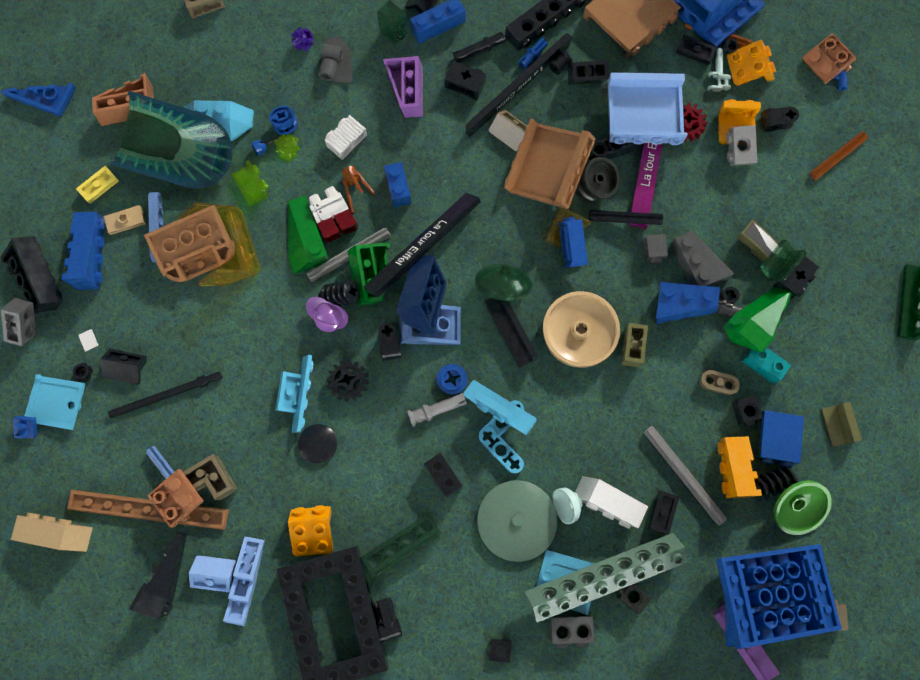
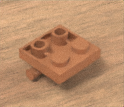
M831 33L804 55L802 60L824 84H827L843 70L846 72L851 70V64L856 61V57Z
M181 469L176 470L147 495L170 528L175 527L181 521H187L190 518L189 514L204 502Z

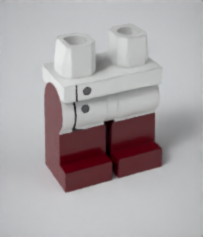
M333 186L325 190L327 198L324 200H320L318 194L309 197L311 205L309 207L326 244L341 237L333 219L336 220L343 236L358 229L357 222L347 207L341 193H338Z

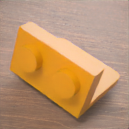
M762 40L739 48L734 53L727 54L733 83L736 86L762 76L765 77L767 82L775 79L773 73L776 72V68L769 59L772 56L769 46L764 45Z
M734 99L724 101L718 110L719 143L727 144L726 133L728 129L755 125V117L761 109V102H754L753 100L736 101Z
M319 505L313 508L298 507L291 509L288 526L294 556L330 554L333 552L330 528L331 506Z

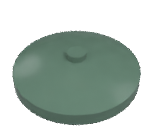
M514 480L499 484L485 496L479 507L477 525L482 541L492 553L508 561L522 562L536 558L549 547L557 529V514L553 502L541 488L530 482Z

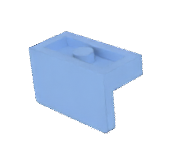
M196 556L189 571L190 588L230 592L232 573L236 561Z

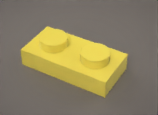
M104 166L77 187L76 190L91 204L119 182V180Z

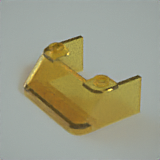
M195 202L178 217L182 219L211 205H215L231 241H234L235 256L227 264L221 266V268H216L198 282L199 286H226L253 277L260 272V264L244 214L238 207Z

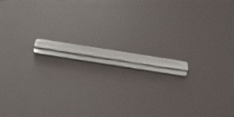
M653 426L647 428L644 431L646 437L717 525L723 524L727 517Z

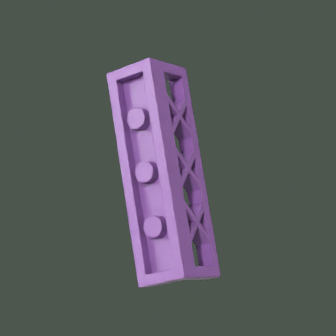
M724 603L713 610V614L725 631ZM761 645L737 649L757 680H771L780 674Z

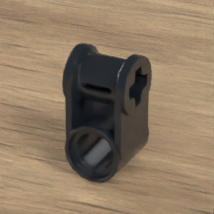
M795 107L770 108L762 111L760 115L763 131L771 132L791 128L799 118V111Z
M389 322L383 323L379 327L382 360L402 358L395 326ZM385 329H389L390 336H386Z

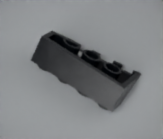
M35 236L12 238L0 259L3 263L7 262L9 274L15 275L17 287L23 288V297L26 301L33 303L34 313L57 310L63 301L62 294L57 289L55 278L50 273L48 262L44 259L40 244L37 243Z

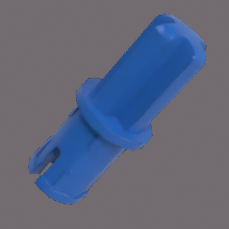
M541 38L532 48H528L527 53L518 61V65L526 70L548 46L547 41Z

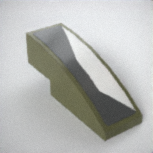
M751 220L737 237V239L751 249L750 252L779 275L791 261L779 243L754 220Z

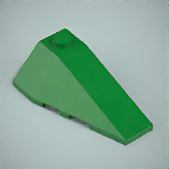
M774 287L735 313L724 326L730 342L762 353L776 335L775 329L777 325H780V317L782 312L786 310L792 295L791 291Z

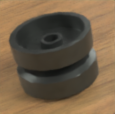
M597 157L587 161L575 194L585 202H595L614 195L620 183V174L617 166L605 157Z

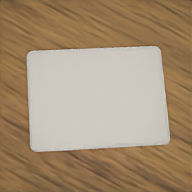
M92 329L79 334L85 351L98 346Z

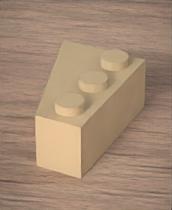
M27 513L26 516L17 515L11 540L57 550L87 552L93 527L71 524L72 521L66 519L55 521L56 517L43 516L39 518L40 514Z

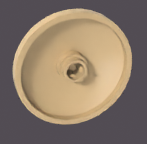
M576 291L565 294L552 303L544 317L542 332L548 350L557 360L572 367L586 368L603 362L611 355L619 341L620 323L615 310L605 299L590 292Z

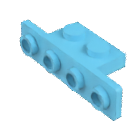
M312 355L303 357L300 374L281 372L275 410L294 413L292 433L301 432L305 425L303 414L308 405L306 394L311 385L309 374L312 372L314 365Z
M475 380L470 383L463 393L464 397L475 403L480 410L485 413H491L496 420L501 423H507L524 435L529 433L537 421L531 414Z

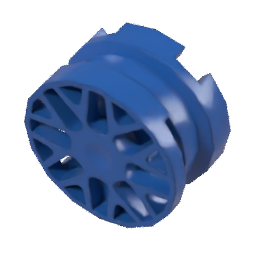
M279 106L271 111L269 115V120L275 132L280 135L292 133L298 126V120L294 111L288 106Z

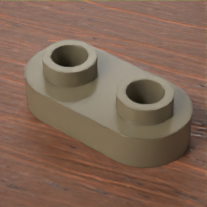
M713 370L704 372L699 379L700 385L705 390L724 395H732L740 387V383L735 376ZM707 378H710L712 380L711 384H708L706 382ZM725 383H729L731 388L727 389Z

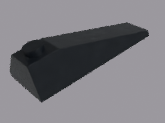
M178 532L163 554L164 561L160 562L152 570L153 578L148 584L144 583L129 608L131 611L156 619L169 615L173 608L171 603L175 597L187 537L185 532Z

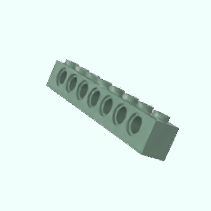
M671 533L525 591L528 607L538 623L687 563L685 547Z

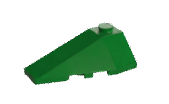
M306 195L288 201V258L294 274L312 269L329 260Z

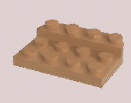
M211 205L144 235L162 275L176 282L188 281L227 264L235 256L234 241H231L215 205Z

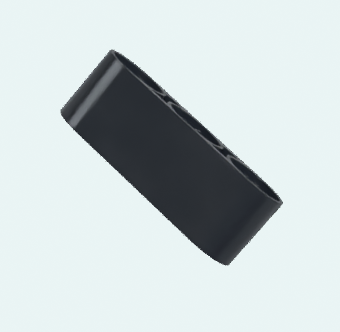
M608 137L594 143L589 159L605 157L611 160L634 152L639 145L634 143L616 144L615 142H609ZM611 145L618 146V149L613 148ZM594 151H600L602 154H596Z

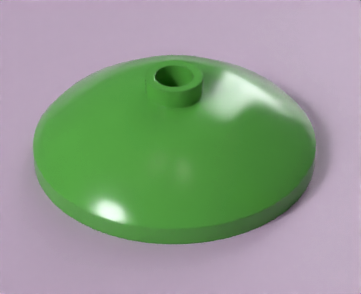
M807 480L793 484L780 495L775 504L774 519L781 530L792 535H801L813 531L824 522L830 512L832 505L830 492L825 486L816 481Z

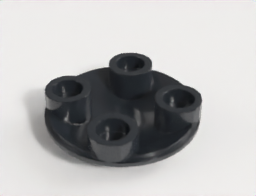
M314 424L307 427L301 433L298 440V449L302 457L307 461L323 463L329 460L337 451V438L333 430L328 426Z

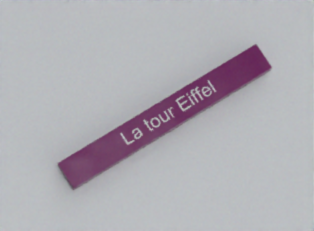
M643 143L631 212L650 213L662 144ZM628 223L629 226L644 229L648 227V224Z

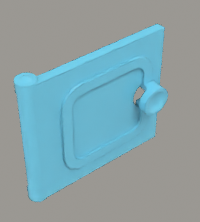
M36 374L24 416L36 417V422L40 425L73 430L78 411L81 409V399L86 384Z
M546 550L537 586L595 563ZM591 601L570 610L588 615Z

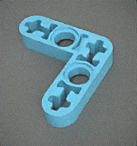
M511 401V403L516 406L518 405L524 410V406L520 401ZM493 418L479 432V441L507 471L517 474L523 469V460L500 437L510 425L507 424L504 428H498L496 426V419ZM483 432H491V439L493 441L496 438L499 440L492 449L489 447L492 443L488 439L483 440ZM498 445L505 446L507 451L504 456L496 454L495 448ZM510 452L513 454V456H511L510 458L514 462L516 460L520 462L518 464V470L516 468H510L511 463L509 462V460H507L506 463H504L503 459H505Z

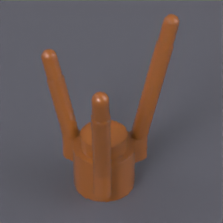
M348 166L341 172L344 177L341 181L344 184L350 212L354 214L348 184L351 186L355 185L359 193L362 194L363 190L358 183L360 180L372 195H375V192L362 177L361 173L356 171L354 166Z

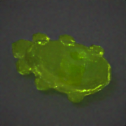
M284 134L277 140H274V144L277 147L275 152L281 154L279 156L280 159L285 158L286 161L290 162L293 160V157L298 156L296 151L300 150V147L297 146L299 139L290 134Z

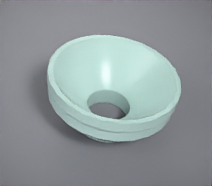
M565 487L556 489L553 493V505L560 520L565 524L576 522L580 517L581 507L583 506L581 498L578 497L577 493Z

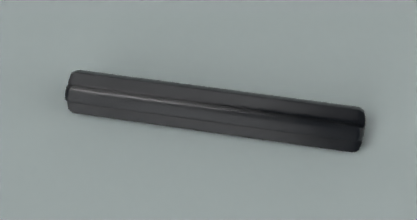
M589 211V221L662 225L664 218L663 214Z

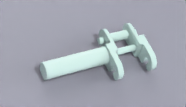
M722 48L716 49V72L708 73V77L713 75V78L718 80V86H708V91L713 89V92H721V90L728 91L731 89V86L728 85V80L731 79V76L723 74Z

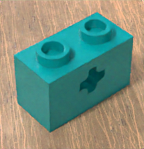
M768 348L762 353L750 349L741 361L772 384L781 381L791 367V364Z

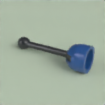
M294 131L286 135H278L266 142L256 140L251 145L257 156H260L266 152L267 145L287 135H292Z

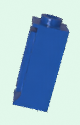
M575 217L563 218L564 222L558 223V225L561 226L559 231L563 259L566 262L564 268L588 265L582 219L575 220Z

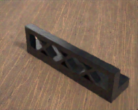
M502 289L498 290L495 296L485 300L484 303L518 368H521L535 361L538 355Z

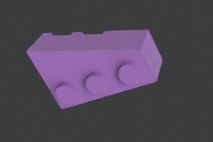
M419 56L383 59L405 118L423 116V66Z

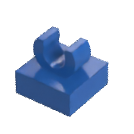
M14 417V437L20 439L35 438L37 436L36 417Z

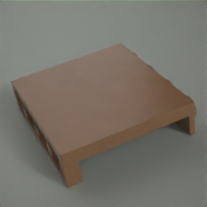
M593 0L585 7L583 18L586 21L592 18L626 51L625 58L627 59L631 55L635 56L640 51L641 46L644 44L648 45L654 35L661 34L668 23H674L678 18L677 14L680 6L673 0Z
M530 119L529 124L525 128L522 142L518 146L517 155L512 162L510 173L505 180L504 188L514 195L569 209L594 145L595 137L589 131L582 130L581 133L538 124L533 119Z

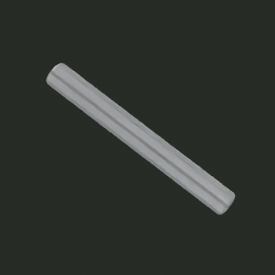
M383 228L355 245L381 243L390 238V233L387 228ZM349 249L307 272L310 281L314 282L349 261L347 252Z

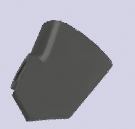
M339 36L328 39L327 43L323 45L322 62L318 76L327 81L352 83L350 48Z

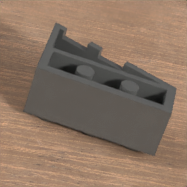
M693 231L675 237L670 244L690 285L712 287L727 281L734 275Z

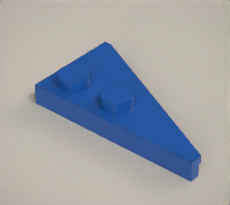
M68 83V86L59 87L54 84L30 86L23 90L8 88L2 90L1 93L5 97L61 117L76 87L72 83Z

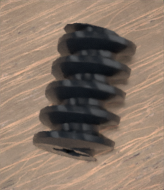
M349 279L325 284L322 286L318 297L342 306L357 303L359 291L357 284Z
M787 466L775 469L774 472L769 471L766 474H760L757 479H754L756 490L761 489V494L765 499H769V492L775 497L777 496L776 490L782 494L784 488L787 489L791 485L798 483L795 474ZM755 496L758 502L762 501L761 496Z

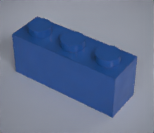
M448 0L410 18L411 31L418 43H423L466 22V10L460 0Z

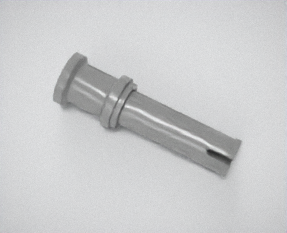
M460 393L429 406L424 404L419 409L408 410L407 413L412 427H415L420 422L431 421L432 417L467 405L463 393Z

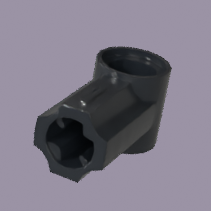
M391 597L373 602L379 622L378 631L382 643L402 637L398 618H396Z

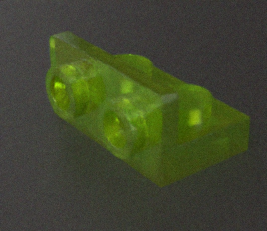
M248 160L246 161L248 166L231 175L248 205L252 206L269 197L266 191L269 187L264 179H259L258 175L261 173L256 164L251 165Z

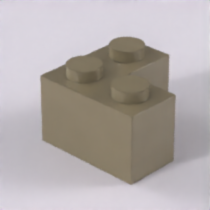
M214 454L183 472L197 492L207 486L216 500H222L238 490L220 457Z

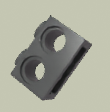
M14 298L1 308L4 342L23 346L35 336L34 307L32 302Z
M591 615L550 617L551 643L556 644L557 648H566L571 643H576L577 647H588L589 643H594L593 617ZM583 625L587 628V633L585 636L579 637L577 629ZM560 626H564L567 630L564 637H557L556 630Z

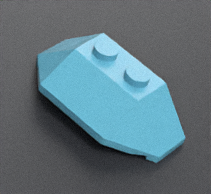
M194 100L183 107L217 120L225 128L231 141L253 128L254 111L232 101Z

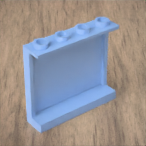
M610 73L608 79L609 142H615L616 144L634 143L637 145L643 143L679 145L683 143L687 137V133H684L682 85L685 81V74Z

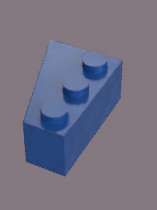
M661 282L656 324L717 313L720 287Z

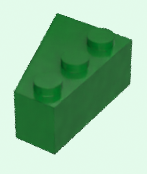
M390 243L355 245L347 251L352 280L357 284L359 291L357 306L372 305L383 300L384 293L377 298L366 292L364 286L388 264L387 254Z

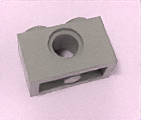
M756 125L728 129L726 133V142L729 144L727 161L730 162V166L757 163ZM738 142H742L744 144L743 151L738 149Z

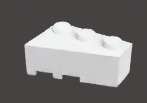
M582 476L575 491L582 502L586 504V507L594 511L599 510L603 512L602 515L608 519L614 520L615 518L619 521V525L630 529V527L639 528L648 508L647 505L596 478Z

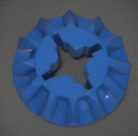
M445 365L437 374L438 387L444 393L450 395L459 394L467 385L466 371L459 365ZM449 372L450 375H452L453 377H458V379L455 380L456 386H454V384H452L451 382H447V380H449Z

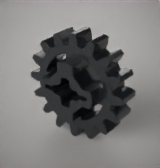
M348 360L347 364L340 361L341 366L339 367L334 364L335 371L329 370L331 377L326 379L331 383L327 386L328 389H334L331 394L333 396L338 394L337 399L339 401L344 397L345 402H348L349 398L356 401L355 396L357 395L362 398L361 391L367 392V388L364 385L369 384V380L365 379L369 376L368 373H362L365 370L364 366L358 368L359 363L356 361L352 365L351 360ZM348 369H353L358 373L353 374L349 372ZM341 372L339 379H336L337 375ZM347 377L351 379L349 385L345 383ZM360 382L358 389L355 390L357 383ZM344 388L348 393L340 392L338 389Z

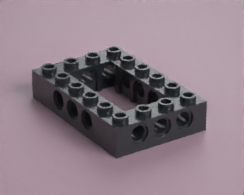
M359 546L277 569L302 680H358L388 671L389 664L384 644L379 635L378 620ZM341 572L362 655H354L347 660L334 661L327 666L321 667L323 655L322 652H319L316 639L318 634L317 631H314L311 618L313 613L309 610L306 597L308 592L302 583Z

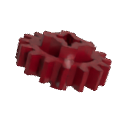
M688 102L687 106L683 104L684 133H687L684 142H686L687 138L691 142L695 137L698 139L704 133L708 123L704 121L707 115L701 114L703 109L697 110V104L691 107L690 102Z

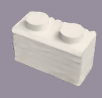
M349 115L348 118H343L339 122L338 127L334 131L332 130L326 135L325 143L333 153L343 160L367 136V131L365 127Z

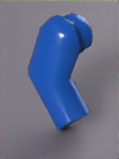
M843 70L834 77L838 82V90L841 91L847 89V73Z

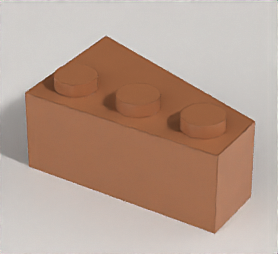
M146 73L141 74V78L133 82H124L125 85L116 90L112 88L92 98L93 114L101 126L155 116L131 108V91L154 98L153 86Z

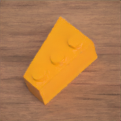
M749 436L724 437L720 439L717 448L722 459L719 468L724 478L722 492L725 494V497L747 498L762 496L761 489L756 490L754 481L758 476L757 471H752L751 461L754 458Z

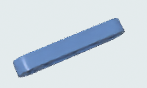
M151 192L148 195L149 233L163 227V200L160 192ZM150 250V258L152 262H156Z

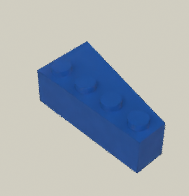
M76 212L73 214L70 231L73 240L68 242L67 249L69 250L70 257L65 258L64 266L68 268L67 273L62 274V280L77 290L100 289V283L103 281L101 265L104 263L102 247L105 245L103 229H105L106 224L104 218L97 212Z

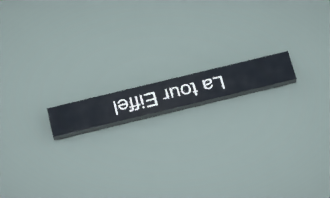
M568 33L564 34L466 124V134L471 137L549 65L551 60L557 58L560 51H565L570 46L572 36Z
M465 193L364 286L365 291L377 298L381 296L481 203L480 198Z

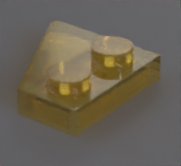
M559 207L544 241L560 249L562 248L559 231L561 226L558 223L564 222L563 218L575 217V220L582 219L583 230L590 226L592 222L568 209Z

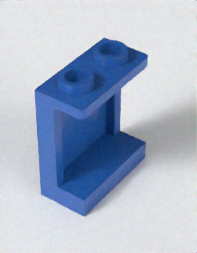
M767 410L762 411L763 418L758 420L761 421L759 452L755 455V459L761 460L763 464L778 462L780 466H787L789 468L800 464L804 416Z

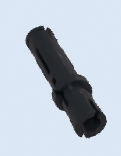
M502 31L490 37L486 36L477 43L453 52L454 59L459 63L486 50L491 51L493 47L506 42L505 36Z

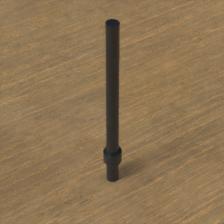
M219 371L207 376H199L194 381L110 410L108 415L110 418H114L191 389L203 388L211 382L222 379V374Z

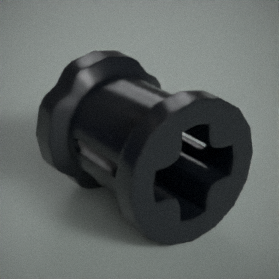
M562 50L557 58L549 62V68L556 75H559L566 65L572 63V59L567 52Z

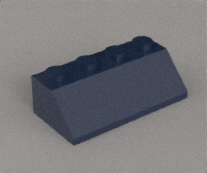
M434 255L421 257L408 270V275L400 294V300L396 307L397 314L405 325L428 335H434L447 286L446 279Z

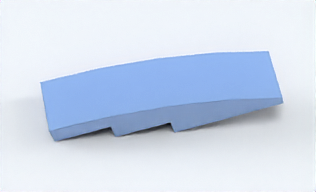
M244 537L233 573L234 580L223 619L225 623L245 626L263 553L264 540Z

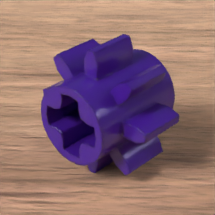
M299 27L291 34L293 37L292 44L298 50L303 48L304 51H307L314 44L312 42L314 39L313 34L308 29L302 30Z

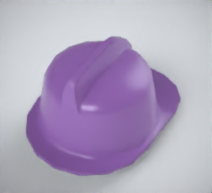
M320 297L308 299L306 303L307 313L320 330L333 332L336 329H342L348 323V315L342 307Z

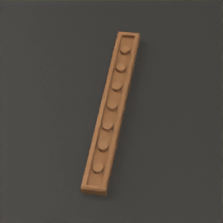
M71 490L67 510L166 522L149 499ZM198 506L189 514L190 518L187 521H181L178 524L226 530L229 510Z

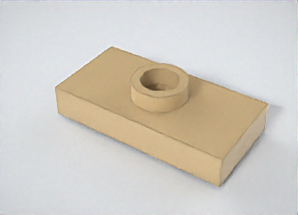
M140 205L104 216L107 231L110 235L146 224Z

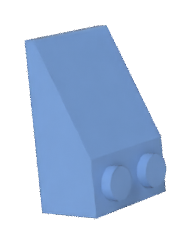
M441 305L434 335H428L405 325L401 317H399V343L460 345L461 307Z

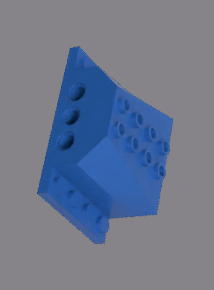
M673 0L680 6L677 14L684 23L691 25L693 31L707 44L719 47L731 34H734L765 6L762 0Z
M820 544L716 559L725 598L726 647L735 646L736 649H743L842 630Z

